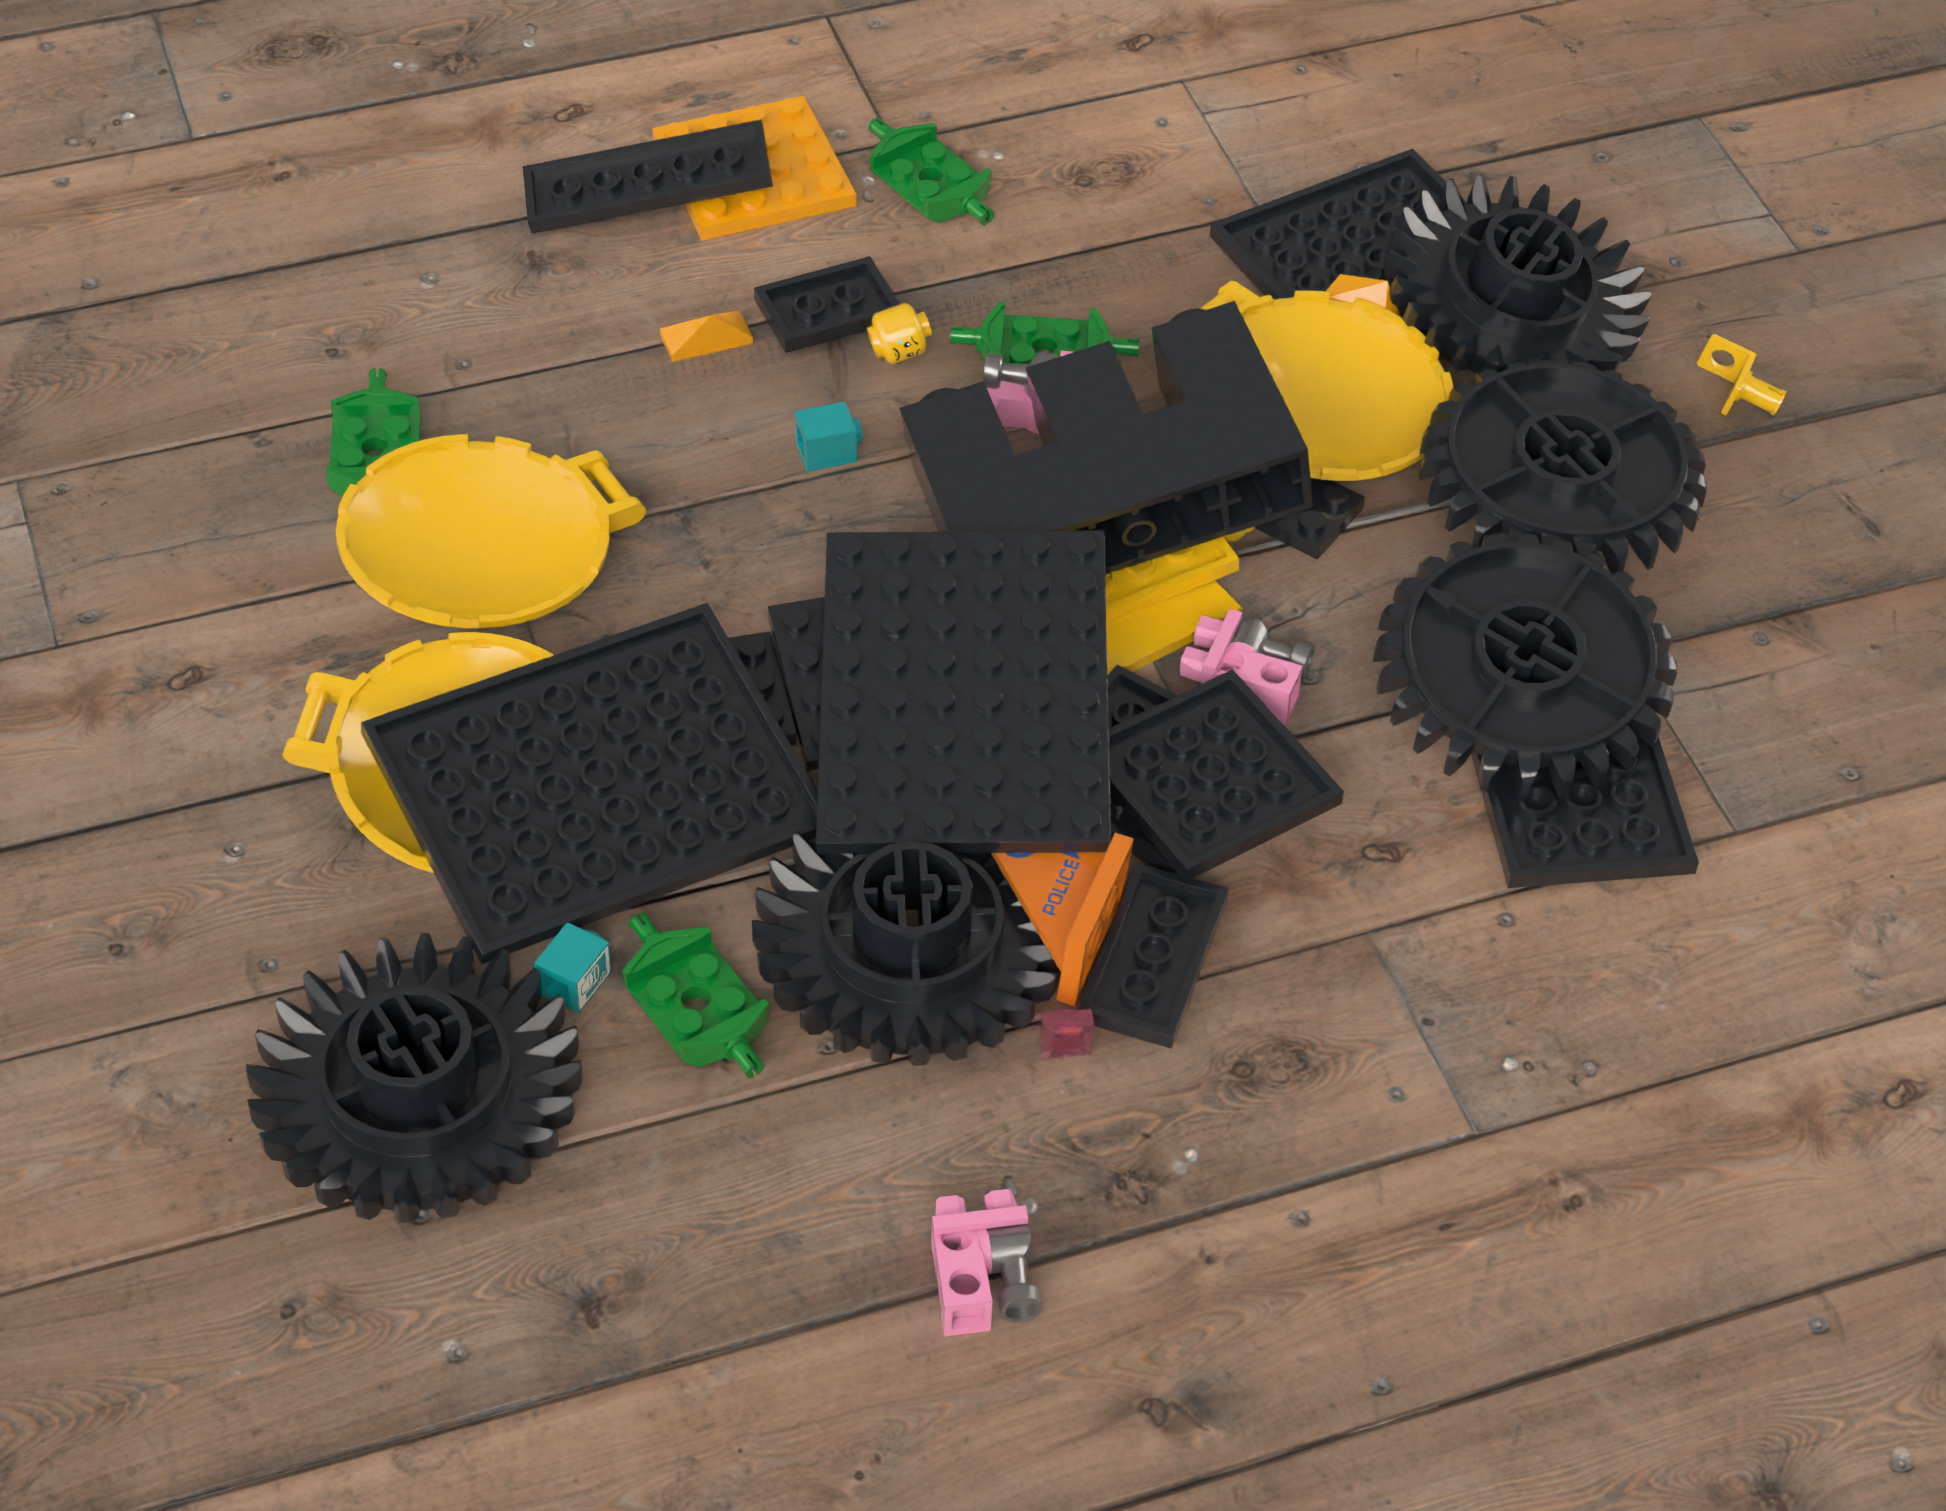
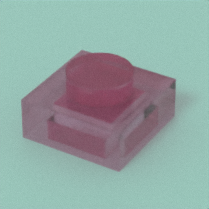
M1061 1009L1051 1013H1041L1039 1046L1042 1059L1092 1054L1094 1022L1091 1009Z

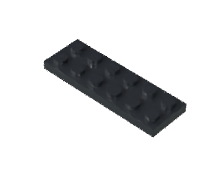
M762 119L522 166L527 219L531 234L773 187Z

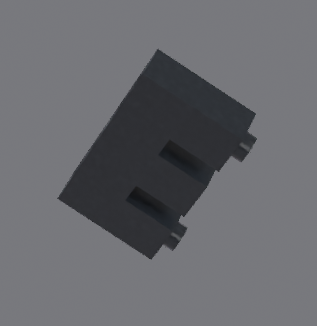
M1235 301L1208 310L1200 308L1188 309L1177 314L1167 323L1151 327L1159 387L1168 407L1146 414L1142 413L1110 341L1026 367L1035 423L1044 443L1043 447L1018 455L1014 454L984 381L960 389H937L924 396L919 402L899 408L912 466L938 532L1104 530L1105 575L1313 508L1308 448Z

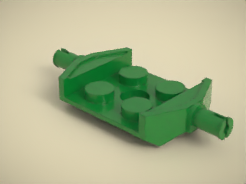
M880 117L870 121L868 130L881 139L870 154V171L926 218L942 223L960 214L965 216L970 213L982 225H986V222L989 224L993 220L994 211L982 203L986 200L991 188L992 171L986 168L983 172L978 173L937 139V126L934 123L895 129L891 128Z
M998 302L982 322V326H978V329L951 326L950 344L976 345V352H981L984 363L986 353L1002 355L1003 363L1030 364L1033 357L1039 354L1036 352L1039 350H1048L1052 352L1051 354L1060 357L1061 351L1076 352L1110 341L1116 355L1136 357L1139 355L1140 338H1113V335H1109V329L1096 308L1089 309V320L1005 315L1006 302Z
M376 368L369 371L368 389H362L331 400L333 419L329 466H326L328 487L341 497H343L350 484L356 485L366 475V467L395 449L420 441L421 411L419 398L386 388L387 372L382 368H379L378 377H376ZM373 450L383 451L382 454L377 456L367 455L368 452Z
M639 913V918L635 915L630 920L629 927L643 942V946L622 970L623 985L682 1062L701 1067L724 1058L727 1061L734 1059L747 1078H753L754 1072L756 1075L760 1074L765 1064L759 1059L749 1044L761 1035L769 1019L768 1001L765 998L758 1001L712 944V934L708 927L673 930L663 933L658 931L646 913ZM691 999H703L709 1003L706 1008L697 1011L683 1006Z

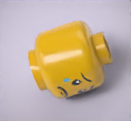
M901 303L875 313L872 317V326L867 327V333L877 359L884 358L891 365H896L924 354L927 347L925 338L932 336L925 312L916 314L914 308L908 303Z

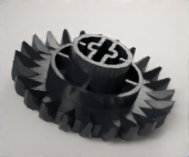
M1478 174L1468 195L1466 205L1453 178H1451L1445 184L1439 200V206L1429 191L1425 189L1420 195L1415 213L1407 205L1403 208L1397 227L1393 226L1387 242L1388 256L1384 264L1385 277L1392 283L1389 290L1392 303L1399 308L1406 309L1402 320L1407 326L1417 328L1426 337L1424 343L1429 347H1435L1438 352H1442L1450 358V365L1458 370L1465 371L1468 369L1478 373L1484 369H1492L1499 373L1505 370L1507 362L1521 361L1525 362L1526 365L1539 364L1540 359H1554L1558 364L1572 365L1573 362L1579 361L1588 363L1592 369L1602 372L1605 370L1616 371L1620 362H1624L1632 356L1641 339L1640 336L1650 320V315L1641 314L1645 310L1652 292L1632 293L1645 271L1644 265L1615 272L1621 265L1630 246L1629 241H1621L1599 252L1596 248L1607 227L1608 220L1602 217L1578 234L1572 228L1578 217L1581 205L1579 199L1574 198L1556 217L1547 213L1550 187L1543 184L1533 196L1528 208L1519 207L1517 178L1510 176L1498 202L1491 203L1484 175Z
M1540 359L1539 364L1526 365L1525 362L1513 361L1507 362L1505 370L1499 373L1492 369H1484L1476 373L1473 384L1469 382L1457 384L1451 389L1448 401L1441 402L1436 406L1431 414L1430 424L1423 433L1419 454L1425 453L1422 459L1419 479L1423 480L1434 477L1427 501L1430 507L1454 497L1450 504L1445 525L1449 532L1464 524L1475 515L1478 516L1471 544L1474 549L1482 546L1483 538L1486 534H1499L1502 532L1508 535L1506 542H1518L1521 533H1533L1538 538L1539 544L1552 546L1554 541L1559 538L1570 541L1573 546L1572 552L1583 557L1588 553L1601 551L1610 573L1614 574L1624 571L1629 544L1645 568L1650 570L1654 566L1658 552V537L1675 554L1679 550L1682 540L1683 525L1692 532L1695 530L1700 507L1703 506L1707 492V482L1703 476L1706 467L1704 454L1694 446L1696 435L1692 428L1684 423H1675L1678 411L1667 402H1657L1651 397L1652 389L1644 384L1636 383L1633 385L1623 380L1621 373L1613 370L1602 372L1592 369L1588 363L1579 361L1573 362L1572 365L1558 364L1554 359Z
M1496 533L1484 535L1482 546L1475 549L1469 543L1462 541L1451 544L1446 561L1440 557L1428 556L1419 563L1416 577L1404 578L1397 585L1393 597V602L1395 603L1386 606L1379 622L1378 630L1388 632L1381 635L1377 640L1373 653V662H1391L1382 669L1379 675L1377 692L1378 694H1384L1408 687L1395 700L1390 718L1392 725L1395 726L1423 712L1425 716L1422 718L1417 729L1413 750L1419 754L1446 735L1451 740L1444 763V774L1449 777L1466 762L1472 752L1481 755L1479 787L1480 790L1485 792L1492 787L1505 763L1515 766L1517 792L1519 798L1527 799L1530 795L1539 767L1547 766L1559 798L1566 797L1574 777L1575 762L1577 761L1581 762L1595 788H1600L1604 784L1609 768L1607 748L1627 771H1630L1634 767L1638 756L1639 745L1636 735L1651 747L1655 745L1658 739L1661 721L1657 713L1668 718L1674 702V693L1669 686L1674 685L1678 673L1676 660L1668 654L1672 643L1670 631L1660 623H1653L1658 607L1652 598L1643 595L1634 597L1631 593L1635 581L1634 578L1627 572L1611 574L1603 568L1605 557L1596 552L1588 553L1583 557L1572 552L1573 546L1570 541L1560 538L1554 541L1552 546L1539 544L1538 538L1533 533H1521L1518 542H1505L1503 537Z
M797 831L793 835V856L799 872L772 857L769 862L770 881L772 888L777 894L759 887L756 889V910L758 916L763 921L752 920V941L755 948L760 951L757 953V964L761 977L764 981L773 984L774 1000L782 1010L790 1012L800 1010L801 1029L809 1035H820L826 1030L833 1034V1048L843 1053L854 1051L857 1046L870 1049V1057L873 1062L885 1064L891 1060L893 1054L907 1055L909 1062L913 1066L927 1065L930 1060V1054L944 1052L948 1058L954 1061L967 1058L968 1045L978 1041L983 1046L991 1048L1003 1043L1004 1025L1006 1023L1014 1028L1026 1027L1035 1017V1004L1049 1001L1057 989L1058 972L1060 970L991 853H952L932 843L906 841L886 845L872 854H817L816 846ZM905 910H917V927L906 926Z
M429 933L420 934L414 954L413 968L402 969L398 956L387 937L379 938L376 954L377 975L367 978L348 951L343 950L338 953L342 990L335 993L322 979L308 970L303 974V980L312 1013L309 1015L296 1005L278 997L274 1002L280 1028L288 1039L257 1029L255 1039L261 1059L270 1067L246 1064L249 1086L255 1095L262 1098L247 1099L252 1122L258 1129L265 1131L259 1133L262 1149L271 1160L282 1162L285 1178L295 1187H309L315 1183L317 1201L329 1208L341 1205L346 1199L354 1202L356 1217L370 1220L378 1216L381 1209L395 1210L399 1223H413L419 1217L420 1210L435 1209L437 1215L445 1219L457 1216L459 1210L458 1203L470 1198L477 1204L484 1206L497 1200L496 1185L504 1180L511 1184H523L532 1176L530 1156L540 1159L550 1157L559 1145L557 1129L569 1125L576 1112L575 1095L572 1094L580 1089L583 1076L581 1060L572 1061L577 1056L579 1049L576 1025L560 1031L565 1021L563 997L559 994L537 1009L542 997L540 971L536 968H533L509 991L511 979L508 950L503 948L497 952L482 976L476 975L470 937L463 936L453 953L448 969L438 968L436 951Z

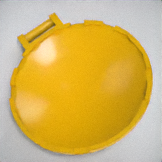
M1236 281L1227 282L1219 289L1216 297L1200 308L1208 310L1233 301L1236 302L1308 448L1310 478L1333 481L1373 479L1403 470L1424 457L1425 453L1419 454L1423 433L1430 424L1431 414L1436 406L1441 402L1448 401L1449 393L1453 389L1450 372H1445L1438 360V350L1425 344L1424 340L1426 337L1414 326H1407L1400 316L1381 306L1359 298H1355L1354 304L1330 299V292L1295 291L1294 297L1275 300L1271 295L1258 297Z
M468 434L447 435L405 445L387 453L366 467V475L356 485L350 484L341 499L336 523V542L341 560L351 577L371 597L390 609L413 619L441 626L495 628L537 619L554 612L579 596L593 582L605 562L609 548V534L639 523L644 518L646 509L638 498L631 497L608 469L609 462L600 451H591L567 460L555 454L550 459L542 454L531 451L530 443L516 439L496 436L495 442L468 441ZM592 480L599 484L613 503L608 504L592 484Z
M457 632L448 633V639L424 644L419 639L387 653L383 662L371 669L367 674L362 672L356 680L322 672L312 673L305 688L308 697L294 737L287 740L282 755L291 764L330 773L334 790L343 809L355 826L372 843L406 864L434 873L361 734V722L554 656V654L526 641L492 633ZM326 702L338 704L325 743L313 741Z

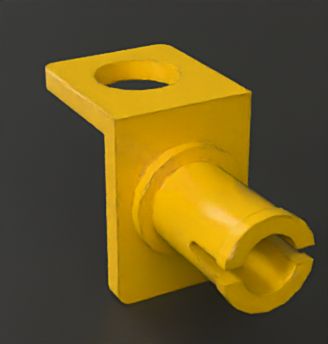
M1712 334L1697 361V365L1734 383L1721 410V414L1726 416L1734 401L1738 402L1739 399H1742L1774 416L1787 391L1752 376L1753 371L1750 368L1757 355L1756 353L1723 337ZM1716 350L1727 351L1734 357L1735 363L1730 366L1719 365L1714 361L1712 353Z

